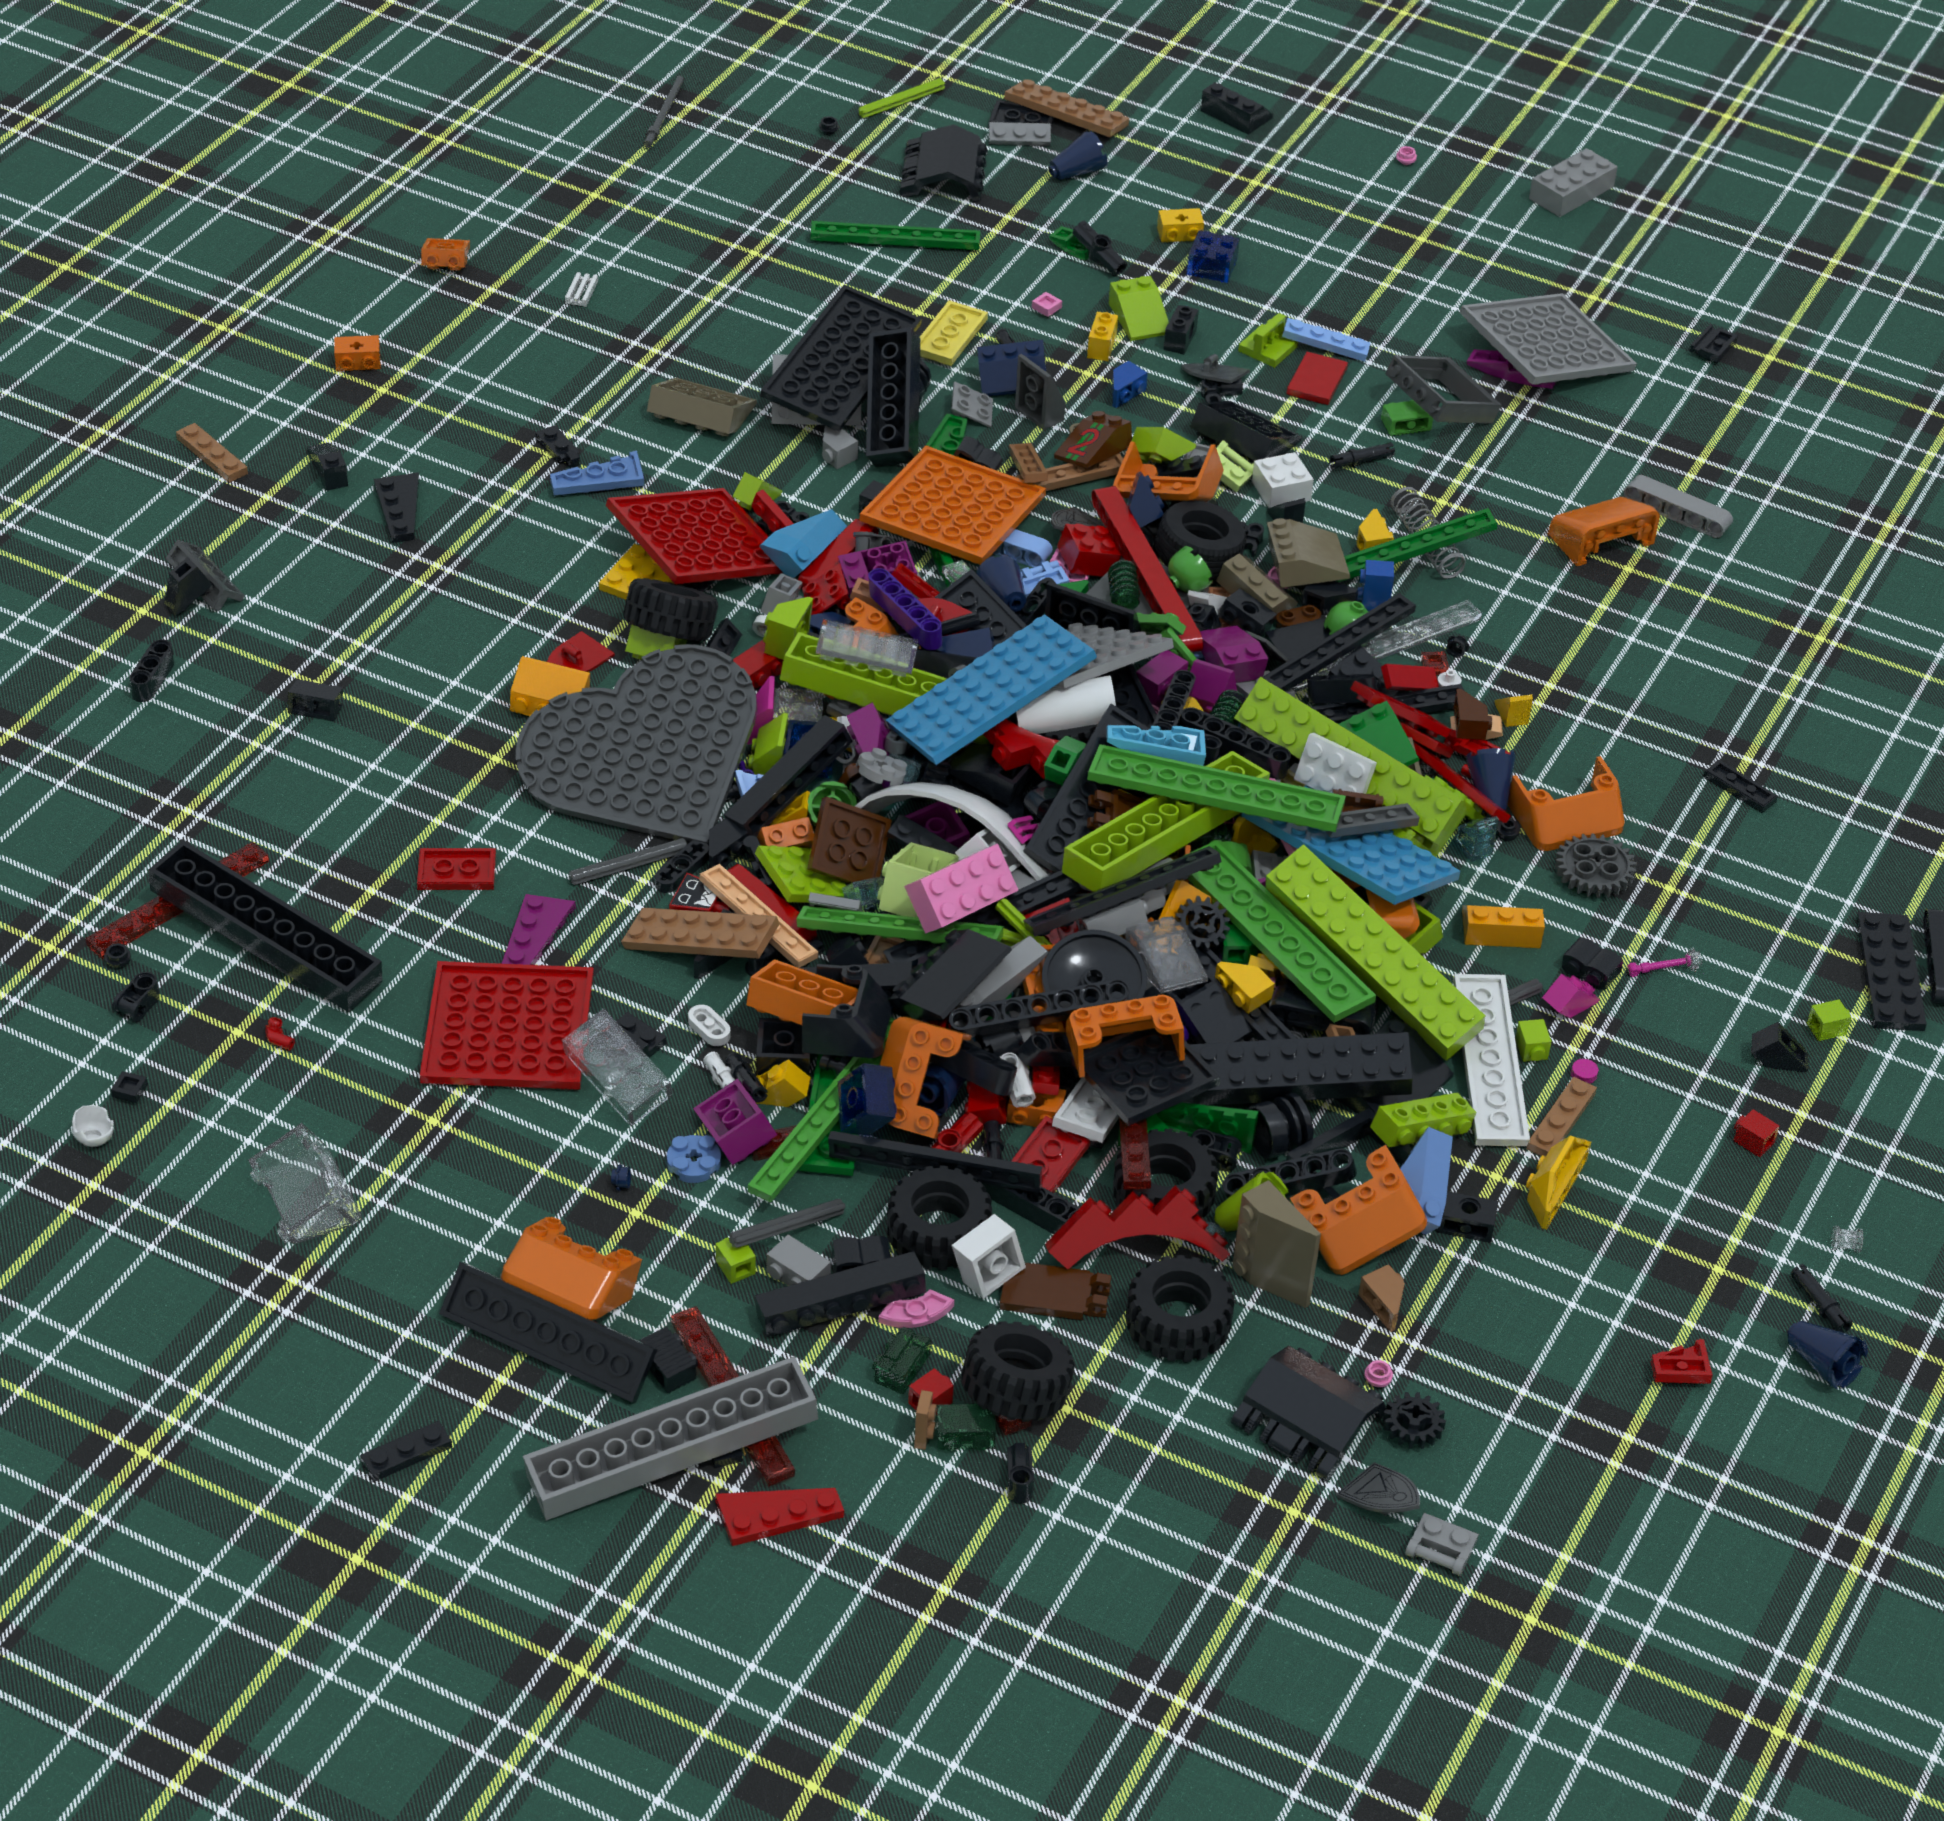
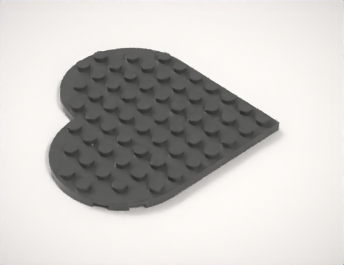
M674 645L675 648L664 651L658 649L641 657L642 660L633 667L629 666L625 670L614 689L582 688L581 692L572 694L565 692L548 700L549 704L539 711L535 710L520 731L516 744V762L522 783L538 802L556 812L673 840L684 838L687 843L698 840L706 842L709 846V830L718 823L735 778L734 771L738 770L756 720L757 699L748 673L744 668L736 664L732 657L716 649L700 645Z

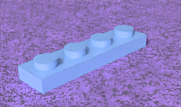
M1287 318L1282 337L1364 362L1366 361L1371 343L1291 318Z

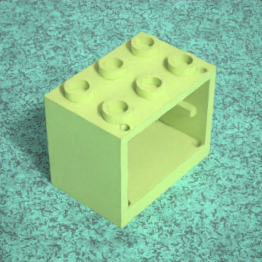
M909 843L899 853L893 855L888 862L886 861L883 866L882 876L885 877L884 884L879 888L877 899L880 900L879 909L901 916L918 917L904 886L959 861L958 856L916 843Z

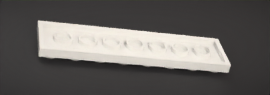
M1454 974L1453 985L1486 1016L1484 1029L1462 1047L1470 1106L1477 1112L1472 1121L1475 1145L1527 1146L1530 1142L1506 975Z

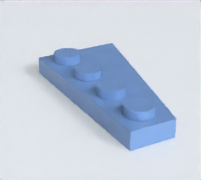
M636 450L629 452V456L620 458L618 455L611 457L610 461L599 464L596 461L589 463V466L584 469L574 467L550 474V482L553 495H567L644 486V476Z

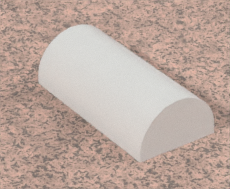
M1111 676L1092 678L1065 689L1052 687L1016 711L1018 726L1030 732L1041 734L1098 724L1110 704L1116 706Z

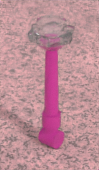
M1692 947L1685 955V958L1653 963L1645 962L1640 963V965L1633 962L1627 965V969L1631 977L1638 976L1640 972L1647 973L1651 970L1684 964L1691 971L1695 972L1699 969V966H1702V956L1700 951H1695V948Z

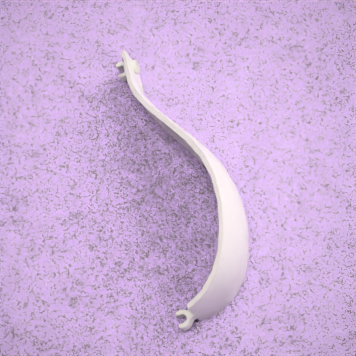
M924 782L890 786L870 794L855 806L875 814L892 803L909 798L926 797L939 800L960 808L987 827L1006 845L1036 881L1054 874V872L1023 852L1027 843L1021 844L1008 827V823L1013 820L1008 813L985 798L953 786Z

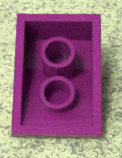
M1238 626L1200 631L1203 639V650L1201 652L1206 662L1233 670L1236 683L1263 677L1268 657L1260 642Z
M738 1078L693 1108L732 1165L745 1160L750 1153L760 1146L767 1145L772 1138L777 1136V1133Z

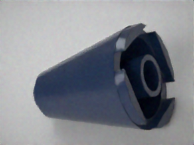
M1084 132L1050 161V166L1048 167L1050 175L1053 178L1062 180L1103 170L1108 165L1107 155H1103L1101 149L1104 148L1101 141L1094 132Z
M1001 555V557L996 558L992 556L981 563L976 574L1013 612L1020 611L1026 604V596L1019 564L1008 555Z
M1490 748L1477 750V755L1472 757L1471 752L1468 753L1466 761L1474 787L1506 812L1516 759L1515 752L1511 750L1510 754H1505V749ZM1482 809L1481 813L1487 814V818H1494Z
M929 1063L917 1105L931 1109L936 1112L938 1117L949 1110L966 1079L934 1063Z
M1806 1321L1792 1324L1787 1332L1788 1344L1830 1386L1838 1389L1837 1386L1845 1388L1861 1372L1863 1366L1859 1364L1862 1356L1867 1358L1868 1345L1865 1340Z

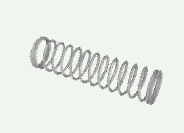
M1413 487L1401 488L1392 496L1390 505L1411 534L1414 533L1413 529H1417L1416 532H1418L1421 527L1430 521H1433V525L1430 527L1436 526L1435 522L1439 525L1435 516L1432 515ZM1405 490H1412V493L1404 495L1398 501L1395 508L1394 500L1396 496ZM1411 494L1415 495L1414 499L1407 501L1402 508H1398L1400 501L1404 497ZM1418 505H1422L1420 510L1416 511L1412 516L1406 517L1409 511H1412ZM1423 510L1426 511L1425 514L1419 517L1415 522H1410L1412 517L1416 516ZM1425 516H1430L1428 521L1422 523L1419 527L1413 528L1415 523L1422 520ZM1452 544L1453 547L1449 545L1437 555H1433L1435 550L1431 555L1429 552L1425 553L1442 578H1453L1460 574L1465 567L1466 560L1459 553V549L1455 547V544ZM1448 549H1453L1452 553L1444 559L1437 560ZM1456 557L1450 564L1443 566L1447 560ZM1458 557H1461V562L1456 568L1450 571H1441V568L1450 566ZM1462 564L1461 568H1460L1457 572H1455V573H1453V574H1451V575H1443V574H1442V573H1450V572H1452V571H1455V570H1456L1457 568H1459V566Z

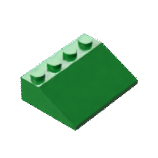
M1387 701L1376 704L1372 708L1339 723L1340 726L1406 766L1420 761Z

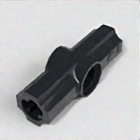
M1085 220L1079 222L1073 229L1072 234L1089 250L1088 257L1096 263H1102L1115 277L1120 275L1126 269L1128 263L1111 247V239L1104 234H1098Z

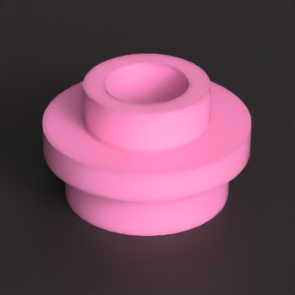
M1408 146L1401 147L1396 154V159L1404 165L1414 163L1417 159L1415 149Z
M1376 1360L1366 1367L1364 1377L1372 1386L1385 1387L1391 1383L1393 1372L1388 1363Z

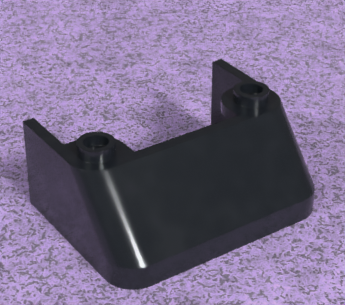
M817 964L816 974L857 988L858 992L854 1006L839 1004L831 1010L830 1015L803 1013L802 1053L862 1058L881 1056L884 1052L893 1015V1005L888 1000L889 996L867 970L860 965Z

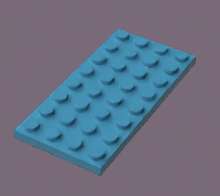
M1046 615L1036 618L1022 630L1015 632L1013 636L1004 642L994 646L992 650L983 656L976 658L962 670L956 671L953 676L935 685L933 689L924 695L917 697L903 709L896 711L891 717L886 719L889 728L937 765L1096 659L1097 655L1090 646Z
M1242 813L1243 818L1298 849L1304 844L1326 866L1394 905L1459 879L1460 870L1453 867L1451 863L1440 860L1433 856L1430 851L1417 847L1408 839L1393 835L1394 832L1391 829L1381 832L1376 831L1360 835L1354 834L1330 838L1325 831L1317 828L1297 826L1289 822L1274 821L1269 818Z

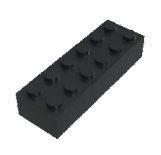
M912 327L869 333L866 457L875 467L909 463L918 454L921 338Z

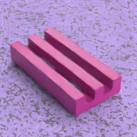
M1031 816L1014 818L1008 823V827L1021 844L1028 843L1038 826L1037 823H1030L1034 820ZM1026 832H1030V834H1027V835H1025L1024 837L1022 836V834H1025Z

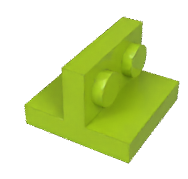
M1278 313L1272 319H1269L1265 325L1261 324L1239 344L1238 351L1275 368L1298 347V342L1282 337L1286 316Z

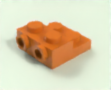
M427 238L421 248V265H425L429 269H439L440 266L449 267L450 270H461L467 264L470 240Z

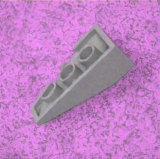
M1031 936L1011 946L1012 951L954 1009L1006 999L1049 952ZM983 1016L980 1019L984 1022L988 1016Z

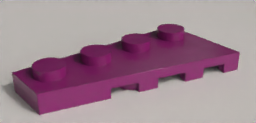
M525 894L502 964L535 965L542 956L545 946H549L553 941V935L558 928L561 929L566 923V917L576 909L575 901Z

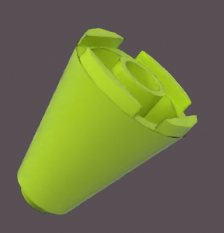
M1273 1172L1257 1174L1216 1208V1224L1224 1231H1236L1243 1193L1269 1180L1285 1197V1194L1289 1193L1287 1187Z

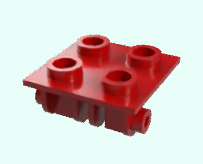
M840 563L828 569L824 574L802 588L804 598H813L811 615L820 614L834 604L845 610L847 604L851 602V599L848 597L849 592Z

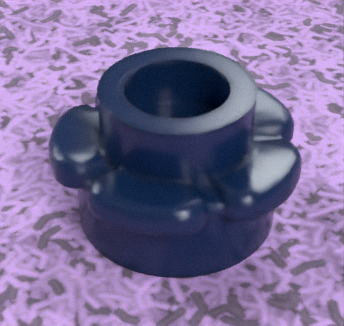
M621 1164L617 1166V1169H613L611 1173V1184L616 1185L618 1191H621V1188L629 1189L631 1184L630 1167H623Z

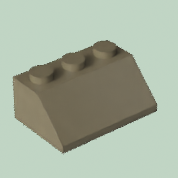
M1237 554L1223 563L1217 582L1230 594L1241 588L1276 614L1297 606L1298 602L1249 558Z

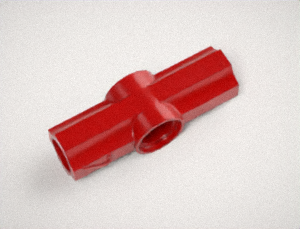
M972 1113L964 1114L950 1129L942 1130L938 1134V1141L931 1148L961 1153L983 1130V1124L976 1115Z

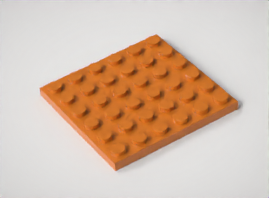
M925 446L860 513L859 521L981 565L1046 496V488L1033 483H1025L1022 479Z

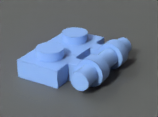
M1057 560L1041 562L1040 566L1031 569L1029 567L1021 569L1026 598L1044 578H1052L1056 584L1070 582Z

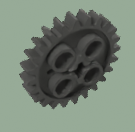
M1592 833L1591 838H1587L1585 834H1582L1580 840L1575 836L1572 837V842L1565 840L1564 846L1560 845L1559 851L1556 854L1555 869H1557V876H1562L1561 882H1569V889L1578 888V894L1586 891L1587 897L1591 893H1595L1596 897L1600 898L1601 893H1604L1607 898H1610L1611 892L1619 895L1620 890L1627 891V886L1632 885L1636 875L1637 862H1634V855H1629V848L1622 849V842L1614 844V838L1607 841L1604 835L1596 838L1595 834Z

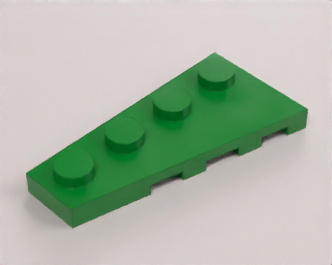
M946 414L925 446L954 455L965 437L967 419Z
M1181 1102L1156 1114L1174 1132L1179 1133L1183 1131L1188 1136H1192L1194 1131L1206 1129L1218 1134L1236 1137L1242 1143V1152L1251 1154L1253 1150L1258 1111Z

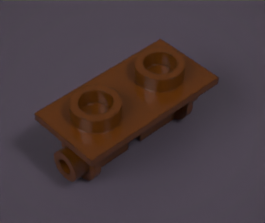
M1340 788L1339 790L1333 789L1332 792L1346 796L1342 812L1383 806L1384 797L1379 796V794L1371 795L1343 791Z

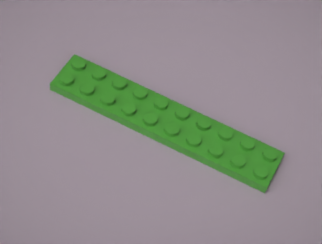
M1101 744L1092 761L1087 779L1099 784L1119 786L1123 789L1138 790L1147 794L1170 797L1174 800L1190 801L1198 805L1218 807L1222 810L1237 811L1246 815H1256L1274 821L1279 820L1293 823L1297 826H1308L1321 831L1336 832L1346 798L1344 795Z
M1217 840L1195 850L1198 851L1210 846L1220 853L1222 862L1214 865L1208 871H1198L1191 874L1188 880L1197 889L1210 896L1213 904L1216 901L1220 902L1217 908L1219 910L1226 909L1227 911L1224 915L1230 918V921L1333 1023L1375 1003L1376 994Z

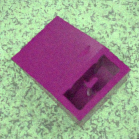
M906 541L838 556V562L841 564L849 594H851L858 578L869 581L868 574L873 569L882 568L892 574L897 565L902 563L917 575V570Z
M873 702L847 715L850 723L847 726V730L856 742L855 747L859 755L863 752H872L873 748L886 751L884 744L890 730ZM886 751L887 756L895 759V754ZM883 780V789L890 787L891 781Z

